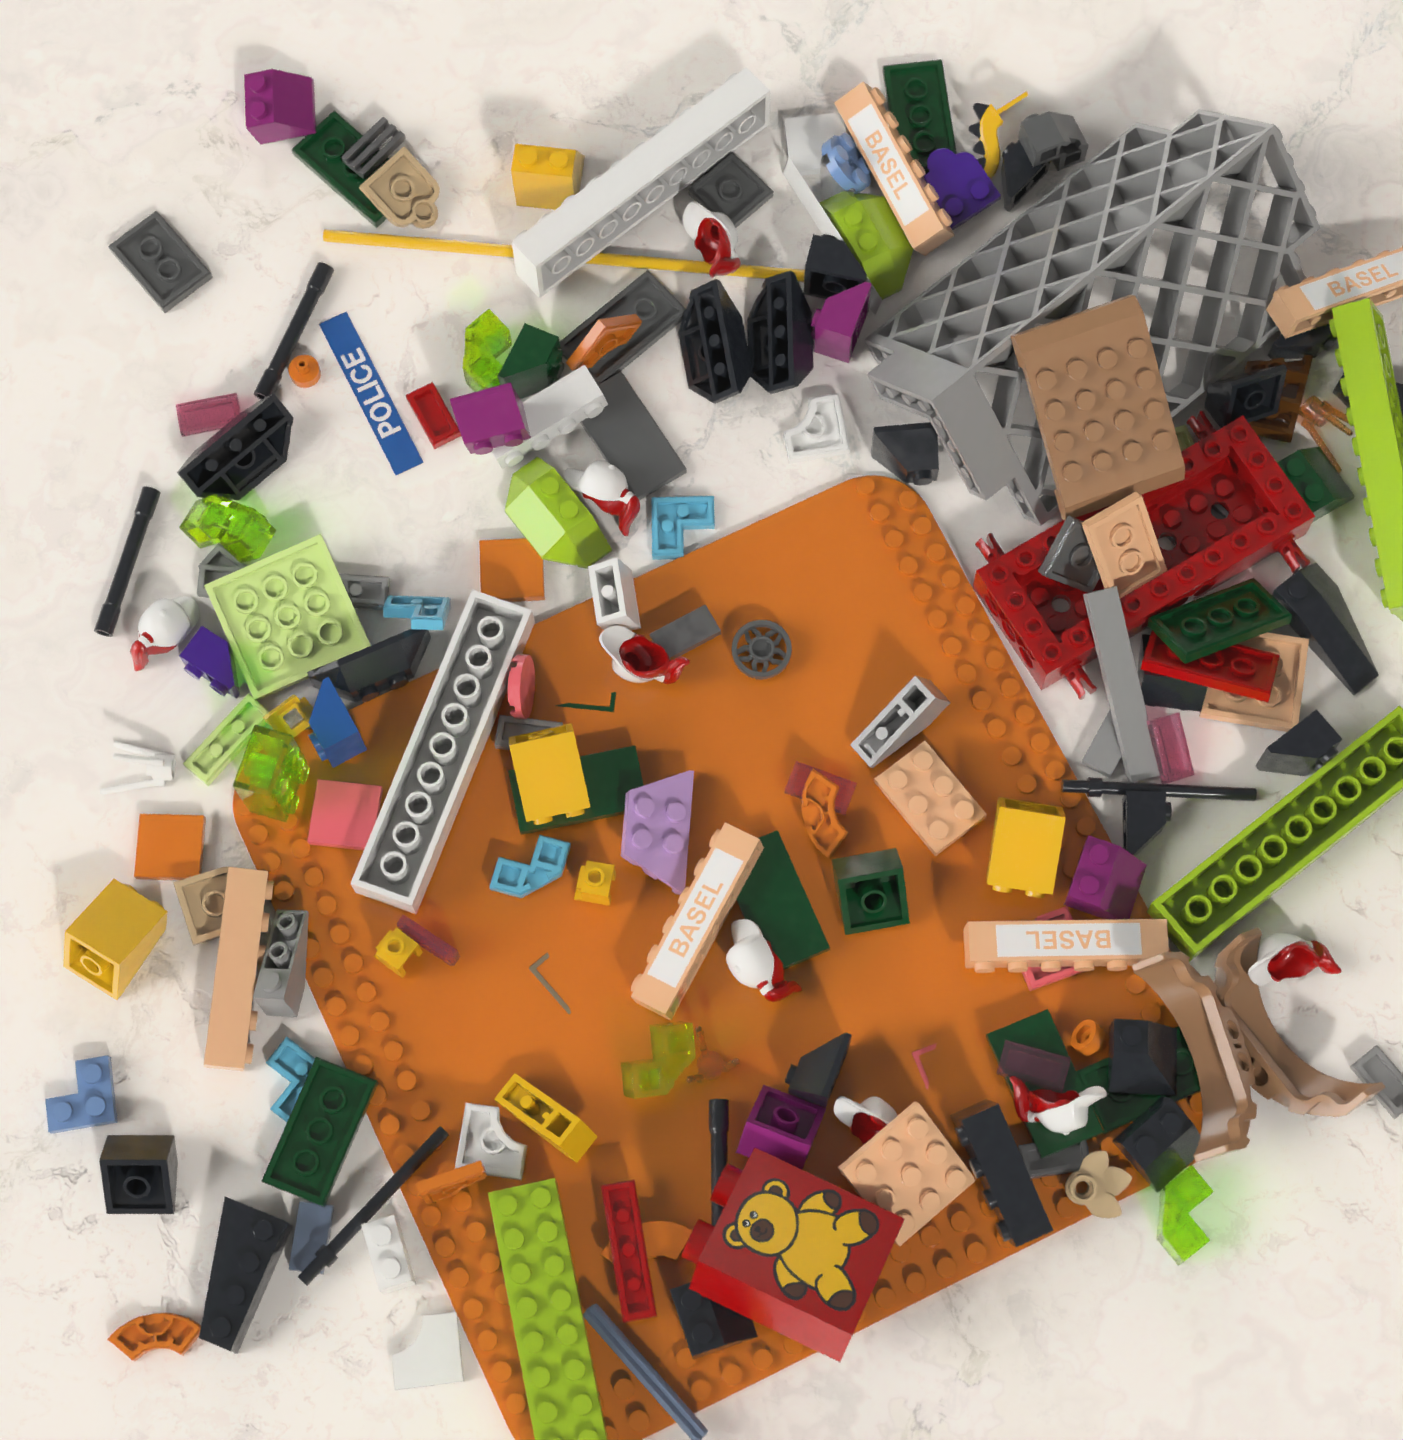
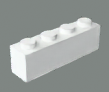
M585 365L581 366L522 402L531 438L523 440V443L518 446L507 447L504 445L493 448L492 454L502 469L507 466H515L528 453L545 448L550 443V440L559 434L564 435L573 431L577 423L587 417L593 418L599 415L608 403Z

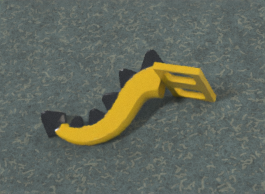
M1027 91L998 110L992 104L975 103L973 105V110L979 122L969 126L968 130L979 138V142L973 146V152L983 155V158L977 160L990 180L996 174L1000 164V146L997 129L1003 125V120L999 114L1027 97Z

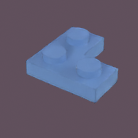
M107 1055L75 1061L78 1094L45 1099L48 1132L53 1134L118 1123L111 1057Z

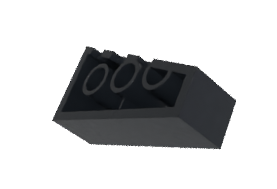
M986 1099L950 1115L958 1140L962 1147H965L970 1158L968 1160L970 1168L976 1179L979 1178L983 1185V1198L990 1210L994 1209L999 1222L995 1224L1004 1242L1009 1241L1011 1245L1018 1247L1054 1231L999 1104Z
M225 1196L200 1329V1339L238 1354L293 1228L290 1223Z

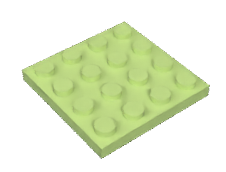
M321 534L204 585L254 700H261L308 679L307 672L371 646Z

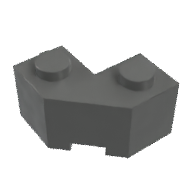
M1048 111L1041 115L1032 114L1020 124L1018 138L1033 167L1052 160L1057 171L1085 161L1088 144L1073 116Z

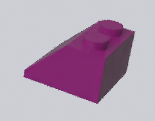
M276 69L244 75L246 129L260 145L316 133L314 79L312 77Z
M864 282L831 296L825 300L822 309H816L811 324L814 327L811 334L813 340H815L814 352L846 363L850 362L869 312L871 283Z
M511 382L450 399L464 445L470 454H488L493 451V448L504 445L507 447L518 446L523 443V440L531 438L524 405Z
M1088 835L1064 905L1106 920L1129 919L1147 864L1119 845Z
M763 1085L746 1121L736 1153L749 1158L755 1147L803 1170L826 1108Z

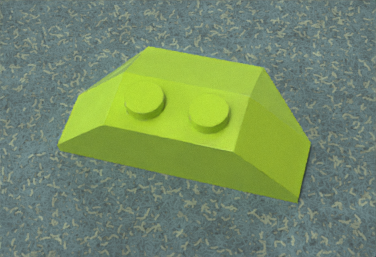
M842 191L819 202L854 257L866 272L868 279L883 300L902 291L914 249L885 196L864 193L854 194V192Z
M536 457L512 474L505 513L543 560L577 565L578 567L588 569V566L593 565L612 551L592 514L554 467Z

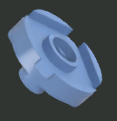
M849 134L835 135L823 143L821 148L822 156L827 154L830 160L826 167L834 180L843 189L848 191L853 188L855 189L854 194H858L870 185L871 170L864 157L855 147V143Z

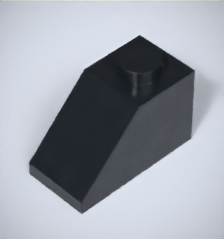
M1020 140L1016 143L1011 142L1001 155L1003 157L1001 177L1004 209L1008 212L1048 172L1050 161L1033 167Z
M1329 323L1286 339L1281 334L1272 343L1267 356L1271 359H1300L1304 355H1312L1313 358H1316L1323 350L1329 352L1338 342V339L1332 336Z
M1126 791L1122 798L1123 848L1135 857L1162 832L1166 821H1171L1172 807L1171 802H1166L1165 791Z

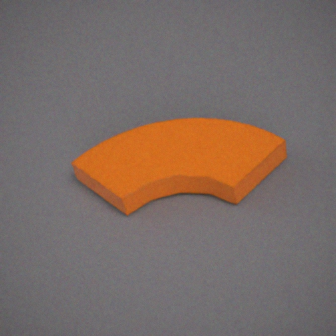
M812 769L802 793L803 821L811 841L823 855L831 859L849 833L839 823L835 812V799L840 787L815 769Z
M668 1221L642 1223L648 1259L665 1257L677 1261L685 1248L692 1229ZM609 1242L600 1255L613 1263Z
M173 1313L143 1315L119 1327L107 1340L132 1361H137L145 1353L156 1349H171L180 1355H184L199 1337L201 1325L190 1318Z

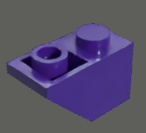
M201 626L179 655L185 665L183 669L197 680L203 677L210 681L209 686L218 694L225 697L228 693L237 699L240 695L233 651L227 641Z

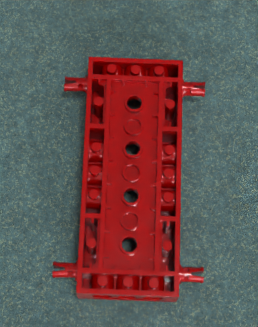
M1199 411L1197 419L1192 415L1186 423L1200 441L1181 451L1185 465V479L1141 494L1157 541L1162 537L1172 536L1175 539L1176 545L1171 550H1165L1160 547L1167 568L1166 572L1120 598L1129 639L1148 628L1149 617L1196 600L1275 552H1279L1293 574L1299 570L1300 566L1304 568L1310 564V560L1307 559L1295 541L1306 535L1315 515L1244 416L1216 431L1205 416L1204 411ZM1215 504H1220L1229 514L1224 519H1217L1211 514V508ZM1109 506L1076 518L1085 521ZM1065 520L1060 521L1007 553L1003 552L992 533L987 535L986 541L988 545L980 538L975 545L979 548L988 564L976 570L973 589L1037 685L1043 690L1066 677L1078 695L1079 700L1084 699L1086 695L1084 688L1090 695L1094 693L1097 687L1082 668V666L1098 657L1083 594H1086V592L1045 577L1038 572ZM1101 577L1093 591L1105 589ZM1056 599H1064L1068 602L1070 608L1066 612H1058L1053 608L1052 602Z

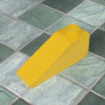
M514 1073L494 1098L502 1107L576 1163H578L598 1137L580 1118L516 1073Z

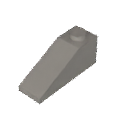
M914 676L850 746L870 768H874L927 728L951 702L931 680Z

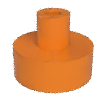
M299 355L289 364V375L292 382L298 387H312L321 377L319 364L310 355Z
M1084 1020L1073 1031L1071 1045L1083 1055H1092L1096 1051L1100 1053L1107 1045L1104 1040L1105 1030L1093 1020Z

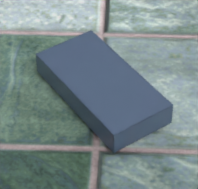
M299 1202L289 1270L302 1272L315 1259L316 1251L323 1244L326 1246L329 1244L334 1213L333 1205H326L324 1208L314 1203ZM325 1268L319 1274L324 1275Z

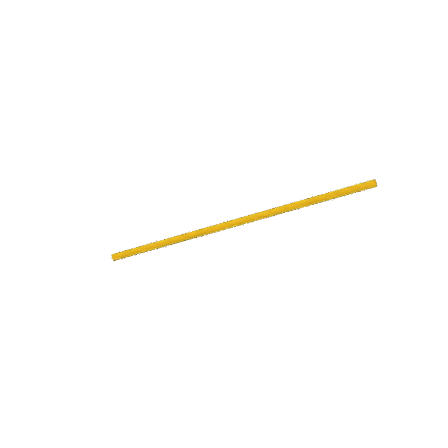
M324 229L323 232L324 242L514 258L512 245L327 229ZM599 253L585 263L709 274L712 264H708L705 261ZM741 264L736 272L726 276L765 279L784 272L793 271L798 282H804L805 270Z

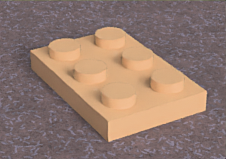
M1136 491L1082 522L1104 588L1117 586L1119 598L1124 597L1167 571L1143 497Z
M926 741L922 742L874 779V783L934 856L941 853L987 816Z

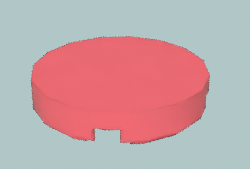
M517 654L512 660L517 665L516 667H511V671H509L508 702L510 706H515V710L510 712L515 719H527L532 711L534 701V663L530 655Z

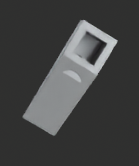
M276 910L253 994V999L268 1016L297 1017L305 989L308 911Z

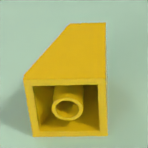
M515 144L511 175L517 206L556 210L568 196L576 195L580 191L584 155L573 149Z
M572 723L508 737L526 822L533 821L534 825L544 824L553 821L552 816L565 813L567 818L585 814L584 809L591 808Z
M998 797L986 877L987 884L993 885V890L1004 893H1011L1012 888L1025 890V895L1035 898H1044L1045 894L1053 895L1066 819L1063 807Z
M113 879L65 930L63 967L118 1000L166 930L168 911L160 903L153 900L150 901L140 895L132 886L122 884L118 880Z

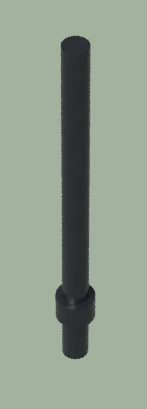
M1088 777L1087 780L1062 779L1061 792L1086 793L1087 797H1101L1102 794L1124 795L1126 791H1165L1166 797L1256 801L1257 797L1256 788L1102 781V778Z
M441 1126L434 1131L327 1246L323 1244L316 1251L315 1259L298 1275V1278L306 1286L326 1266L329 1268L338 1259L336 1255L362 1229L361 1224L367 1223L449 1136Z

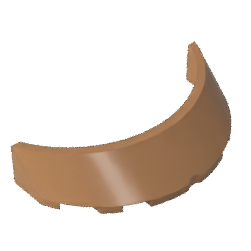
M1257 927L1239 934L1218 954L1214 968L1217 967L1214 983L1218 987L1216 995L1223 1007L1231 1008L1244 1036V1043L1249 1051L1256 1083L1251 1085V1087L1267 1100L1273 1099L1281 1105L1288 1107V1111L1296 1114L1332 1117L1348 1115L1385 1089L1386 1086L1382 1082L1353 1083L1328 1076L1304 1062L1287 1046L1267 1015L1261 999L1259 985L1253 983L1248 976L1249 968L1257 962L1262 932Z
M1165 952L1133 964L1132 969L1135 974L1153 988L1166 1004L1179 1025L1191 1052L1202 1097V1130L1199 1144L1193 1155L1195 1162H1199L1247 1147L1250 1139L1247 1138L1250 1120L1255 1119L1257 1114V1104L1251 1099L1250 1086L1256 1083L1251 1058L1245 1046L1242 1031L1231 1008L1223 1007L1216 995L1218 989L1216 984L1209 976H1201L1189 964L1190 957L1183 952Z

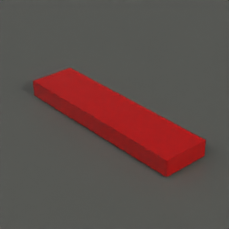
M635 1180L601 1185L623 1323L657 1317Z

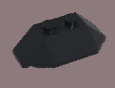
M793 271L765 278L762 284L763 289L756 298L747 318V343L752 367L750 377L770 394L798 387L813 369L812 311Z
M714 279L691 290L690 302L684 312L678 332L688 388L714 404L741 393L752 374L742 316L718 279Z
M272 393L242 411L197 448L177 471V474L196 497L239 501L287 461L291 426L293 425L294 417L278 397Z
M409 629L324 666L310 670L307 674L314 688L320 689L323 679L329 677L341 698L352 702L360 700L362 702L370 701L376 698L379 692L388 688H401L410 679L414 678L431 636L429 630Z

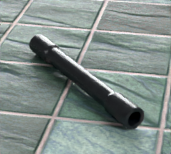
M323 262L317 263L295 314L268 368L264 371L253 393L258 399L262 400L268 395L275 393L282 379V373L302 332L334 273V269Z
M148 486L142 488L125 546L94 632L99 635L113 636L125 592L149 522L153 518L161 494L155 488Z
M727 1099L709 1100L711 1195L725 1165L728 1163L729 1100ZM712 1201L711 1225L715 1226L724 1207Z

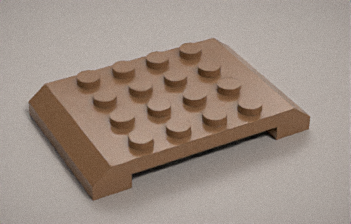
M1128 295L1010 336L1018 365L1023 368L1056 488L1054 493L1063 520H1066L1068 515L1076 518L1113 505L1135 491L1141 495L1185 479V465L1144 312L1135 295Z

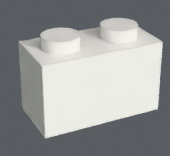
M619 558L588 566L597 625L603 630L616 625L626 627L631 631L641 628L632 570Z
M393 1214L361 1224L378 1290L382 1294H388L417 1285L399 1219Z

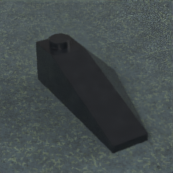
M1317 563L1298 570L1274 589L1272 596L1292 614L1289 626L1300 638L1309 639L1308 646L1353 695H1356L1378 677L1377 669L1338 585Z

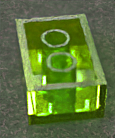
M254 725L233 783L234 789L249 812L286 823L289 814L293 815L299 802V796L296 794L300 784H305L308 778L309 766L293 735Z

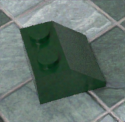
M524 323L498 374L500 385L511 382L518 396L522 399L544 390L552 385L554 379L559 380L565 367V363L562 361L563 350L560 348L559 337Z
M1319 446L1299 449L1277 462L1315 515L1313 522L1355 497Z
M896 848L832 859L835 888L845 935L910 924L904 870Z

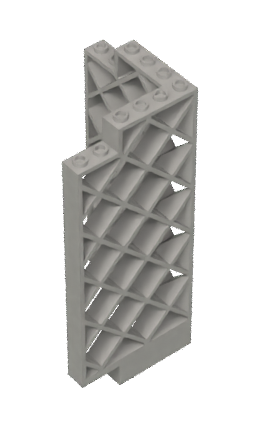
M1201 109L1196 111L1173 131L1136 123L864 339L877 364H879L867 376L880 399L930 420L969 493L987 501L1006 485L1023 517L1040 526L1043 525L1059 511L1054 493L1056 485L1044 484L1049 460L1037 418L1034 427L1012 424L1022 379H1025L1023 368L1018 365L1010 336L1034 328L1037 323L1046 324L1087 310L1095 276L1116 279L1111 301L1128 295H1135L1137 298L1140 284L1160 287L1149 335L1161 379L1163 378L1170 346L1190 349L1182 382L1170 392H1165L1173 418L1206 391L1209 384L1218 381L1279 331L1266 311L1273 298L1272 295L1279 271L1285 284L1289 287L1299 284L1307 278L1301 269L1300 258L1293 250L1318 231L1320 226L1316 219V211L1309 203L1304 192L1305 186L1298 178L1293 167V158L1286 151L1283 144L1281 131L1274 124ZM1264 156L1278 184L1276 188L1257 184ZM1212 182L1231 185L1219 233L1200 229ZM1255 191L1274 194L1262 242L1244 238ZM1155 228L1174 232L1163 279L1143 276ZM1198 237L1217 240L1206 287L1186 284ZM1241 245L1260 249L1248 295L1230 292ZM1184 292L1203 295L1192 341L1173 338ZM1227 300L1246 303L1237 337L1226 346L1216 345ZM977 371L999 375L992 407L974 376ZM1008 434L1031 437L1024 468L1007 438Z

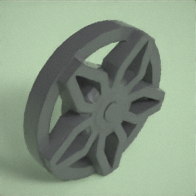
M756 620L745 624L738 630L732 642V657L737 668L745 675L758 680L768 679L780 674L786 668L791 658L792 646L788 634L781 626L771 621ZM766 627L772 630L768 631L767 633H765L764 636H762L761 632L758 631L756 628ZM748 631H751L756 637L751 640ZM779 633L776 640L773 642L770 639V637ZM744 634L749 645H743L737 649L738 642ZM782 638L786 644V653L780 648H775L779 645ZM745 651L749 652V656H738ZM778 654L784 660L774 659L773 655ZM753 659V670L748 669L742 664V662H750ZM768 661L773 665H779L775 669L767 671L769 667ZM758 663H763L764 665L761 672L757 670Z

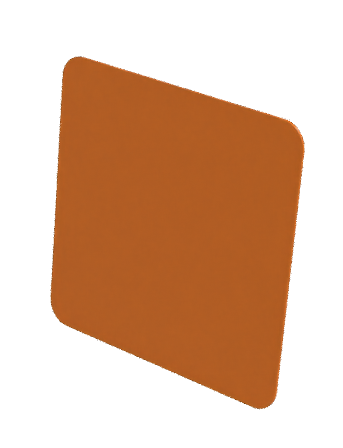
M860 476L849 479L684 555V557H679L634 578L641 628L632 632L644 635L648 640L652 641L650 633L703 605L707 606L721 630L719 636L681 655L689 659L690 664L683 668L679 679L673 684H664L656 679L644 683H634L621 678L613 671L612 657L605 651L599 641V636L604 630L597 625L593 598L534 624L522 653L532 657L535 670L534 701L528 718L562 722L563 725L572 723L579 756L635 745L643 785L689 770L694 771L685 887L691 886L696 877L694 876V870L701 858L705 859L711 849L709 843L714 832L717 829L721 830L725 822L757 838L778 830L830 946L829 951L784 969V980L797 982L802 988L801 992L792 993L787 998L778 1002H770L765 999L758 988L745 986L732 975L726 962V955L729 949L734 946L731 925L735 920L744 919L739 905L735 901L671 1021L637 1004L631 997L633 993L631 991L632 983L639 973H644L649 964L647 962L648 954L655 944L659 945L662 940L664 924L669 916H675L680 906L678 904L680 895L672 892L673 888L658 878L654 880L644 873L640 866L632 865L621 857L624 814L524 835L520 834L508 772L515 770L510 750L495 749L494 746L499 715L512 716L510 712L515 710V706H510L508 702V690L417 914L363 896L354 891L350 883L364 850L310 845L307 841L317 779L382 786L381 810L439 668L408 682L401 688L393 689L347 710L367 748L366 751L333 768L328 759L321 761L308 736L313 733L310 727L299 733L286 745L280 741L258 753L246 765L237 781L233 796L235 822L256 869L268 871L267 880L274 881L272 899L270 901L275 912L277 909L303 910L309 913L305 978L346 1069L378 1081L366 1114L393 1174L400 1169L439 1126L449 1134L443 1143L411 1175L400 1189L452 1305L457 1312V1316L507 1427L515 1440H535L488 1192L552 1178L556 1179L583 1314L591 1305L598 1304L695 1414L817 1353V1351L753 1321L758 1335L757 1338L693 1360L670 1289L690 1283L697 1265L682 1258V1253L677 1261L665 1257L648 1259L657 1317L623 1323L614 1264L600 1255L610 1242L601 1185L634 1179L642 1223L668 1221L678 1223L692 1230L698 1219L711 1224L709 1100H729L728 1163L743 1170L749 1158L736 1153L746 1121L763 1085L788 1094L790 1085L784 1082L791 1064L798 1066L802 1056L845 1032L852 1035L850 1047L803 1170L860 1197L838 1169V1166L860 1149L863 1143L857 1136L852 1135L849 1126L836 1117L834 1104L839 1096H844L859 1104L865 1099L874 1096L888 1103L897 1115L902 1113L914 1101L919 1103L974 1176L968 1162L970 1158L965 1147H962L958 1140L950 1115L986 1099L999 1104L1017 1147L1018 1145L1033 1143L1024 1121L1017 1116L1013 1096L988 1043L986 1034L1048 1009L1074 1068L1078 1071L1109 1057V1026L1114 1019L1147 1020L1173 1028L1179 1026L1163 1000L1148 983L1133 972L1132 966H1127L1126 970L1109 971L1107 966H1094V970L1078 973L1029 991L1022 972H1009L1008 967L995 968L994 972L977 973L975 968H965L963 929L967 922L1035 921L1038 916L1065 907L1064 902L1088 835L1110 843L1112 842L1085 793L1061 792L1062 779L1077 780L1074 772L927 504L912 488L895 479L884 476ZM756 620H767L781 626L788 634L792 646L791 658L786 668L780 674L763 680H758L742 673L735 665L732 657L734 636L745 624ZM766 627L756 628L758 631L761 632L762 636H764L765 633H767L768 631L772 630ZM748 631L751 640L756 637L751 631ZM779 633L770 637V639L774 642ZM744 634L738 642L737 649L743 645H749ZM782 638L779 645L775 648H780L786 653V644ZM745 651L738 656H749V652ZM778 654L773 655L774 659L784 660ZM753 659L750 662H742L748 669L753 670ZM768 661L769 667L767 671H771L779 665H773ZM763 663L757 664L758 672L762 671ZM914 676L931 680L951 703L927 728L874 768H870L850 744ZM616 692L614 712L556 706L565 703L610 707L611 693ZM924 741L930 745L987 814L984 820L937 856H934L874 783V779ZM812 769H815L840 787L835 799V812L839 823L849 833L831 859L823 855L811 841L803 821L802 793ZM998 797L1063 807L1066 819L1053 895L1045 894L1044 898H1035L1025 895V890L1013 888L1011 893H1004L993 890V885L987 884L986 877ZM539 835L571 843L562 877L523 898L490 890L489 886L498 857L530 865ZM896 848L904 870L910 924L845 935L835 888L832 859ZM587 860L615 866L616 878L615 881L612 880L610 906L574 900L581 865L586 866ZM1138 891L1129 919H1152L1146 912L1148 908ZM1068 907L1073 920H1106ZM396 927L417 942L423 952L420 957L412 953L404 963L403 968L406 974L403 978L374 957L377 952L376 946L389 930L394 931ZM547 952L549 958L539 965L536 970L569 1006L570 1014L566 1012L529 970V967ZM1090 1019L1104 1028V1040L1107 1045L1102 1052L1096 1051L1092 1055H1083L1072 1047L1071 1037L1073 1031L1082 1021ZM936 1043L934 1050L919 1055L929 1080L927 1090L912 1053ZM514 1073L576 1115L598 1136L578 1163L560 1152L494 1100ZM1201 1092L1176 1102V1104L1193 1122L1201 1136L1203 1113ZM473 1103L499 1107L500 1122L505 1133L514 1141L527 1145L522 1180L487 1175L486 1179L465 1187L457 1195L431 1204L426 1203L418 1194L415 1183L455 1169L465 1104ZM1131 1123L1087 1140L1089 1154L1095 1151H1107L1109 1157L1108 1166L1121 1168L1132 1176V1181L1119 1195L1114 1196L1118 1202L1150 1186L1112 1142ZM1193 1160L1187 1167H1189V1166H1191V1165H1193V1164H1195V1163H1197V1162H1195V1160ZM1072 1173L1031 1179L1054 1231L1018 1247L1011 1245L1009 1241L1004 1242L1000 1237L995 1224L999 1222L994 1209L990 1210L982 1195V1191H984L980 1179L977 1178L974 1183L901 1246L894 1243L853 1334L1093 1215L1086 1205H1078L1067 1197L1065 1183ZM1080 1181L1076 1185V1191L1084 1193L1087 1190V1183ZM585 1319L608 1440H643L675 1424L674 1419Z

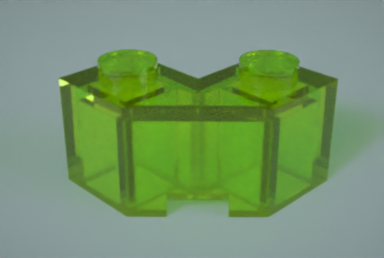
M490 309L465 328V351L462 369L466 384L474 392L500 385L498 374L503 366L496 358L512 346L509 328Z
M216 494L196 500L179 527L200 549L220 543L240 563L260 558L277 531L268 522L267 518L256 509Z
M678 1021L650 1025L653 1058L621 1062L624 1096L637 1099L668 1094L675 1085V1080L696 1057L693 1023Z
M1193 1165L1188 1167L1160 1191L1156 1239L1178 1266L1210 1241L1189 1215L1192 1209L1214 1192Z

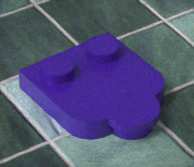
M940 148L933 151L928 157L927 167L929 172L925 175L924 180L926 184H931L939 196L936 202L940 209H945L952 219L953 223L950 225L952 230L1001 199L1000 193L972 154L960 152L955 155L949 149Z

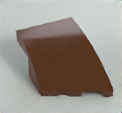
M1304 355L1303 359L1298 361L1285 362L1284 358H1274L1269 361L1255 360L1246 362L1243 374L1285 364L1287 367L1277 414L1249 422L1258 436L1291 443L1313 360L1312 355Z

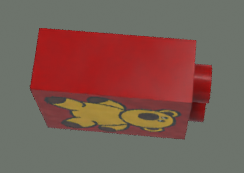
M754 1147L743 1170L727 1163L715 1185L710 1201L724 1207L716 1225L713 1226L698 1219L688 1238L681 1257L697 1264L689 1289L841 1362L905 1218Z

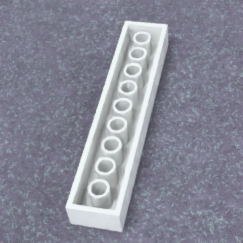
M747 67L739 73L730 75L723 85L715 91L707 92L699 103L692 108L688 107L683 110L675 121L669 125L662 126L651 139L639 143L632 153L622 160L615 161L608 171L600 177L591 179L585 188L576 195L568 196L562 205L552 213L544 214L538 223L528 231L520 232L512 242L516 274L539 298L726 158L731 152L770 124V90Z
M472 589L350 884L356 893L417 914L508 690L509 671H511V667H516L517 665L512 660L517 654L523 653L535 621L531 609Z

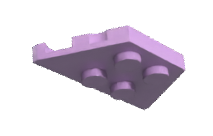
M691 770L629 790L625 798L621 857L632 865L640 866L644 873L654 880L658 878L673 888L672 892L681 895L686 883L694 771Z

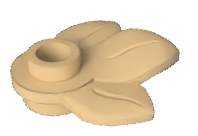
M1104 1150L1091 1152L1083 1158L1079 1171L1073 1172L1067 1178L1065 1192L1072 1202L1078 1205H1086L1094 1216L1099 1218H1115L1120 1216L1122 1211L1114 1196L1119 1195L1132 1181V1176L1121 1168L1108 1166L1109 1157L1107 1151ZM1080 1181L1087 1183V1190L1084 1193L1076 1191V1185Z

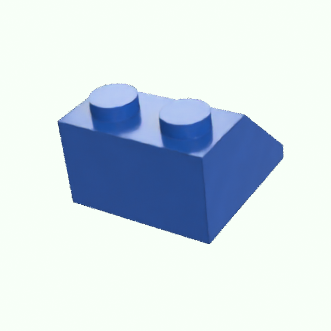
M330 678L323 679L309 720L313 733L308 736L321 761L328 759L334 768L366 751L367 748Z

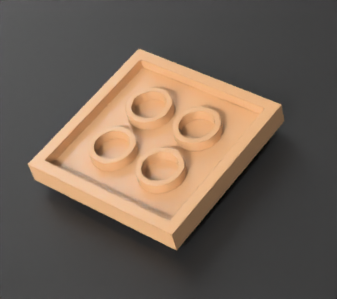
M1267 632L1238 644L1280 655L1269 702L1208 687L1199 717L1288 732L1299 723L1309 639Z
M916 1101L838 1166V1169L860 1198L905 1218L895 1240L898 1246L906 1242L976 1181L943 1134Z

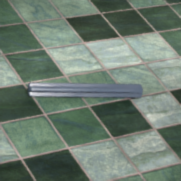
M591 1305L583 1314L587 1322L691 1440H702L708 1433L703 1423L599 1305Z

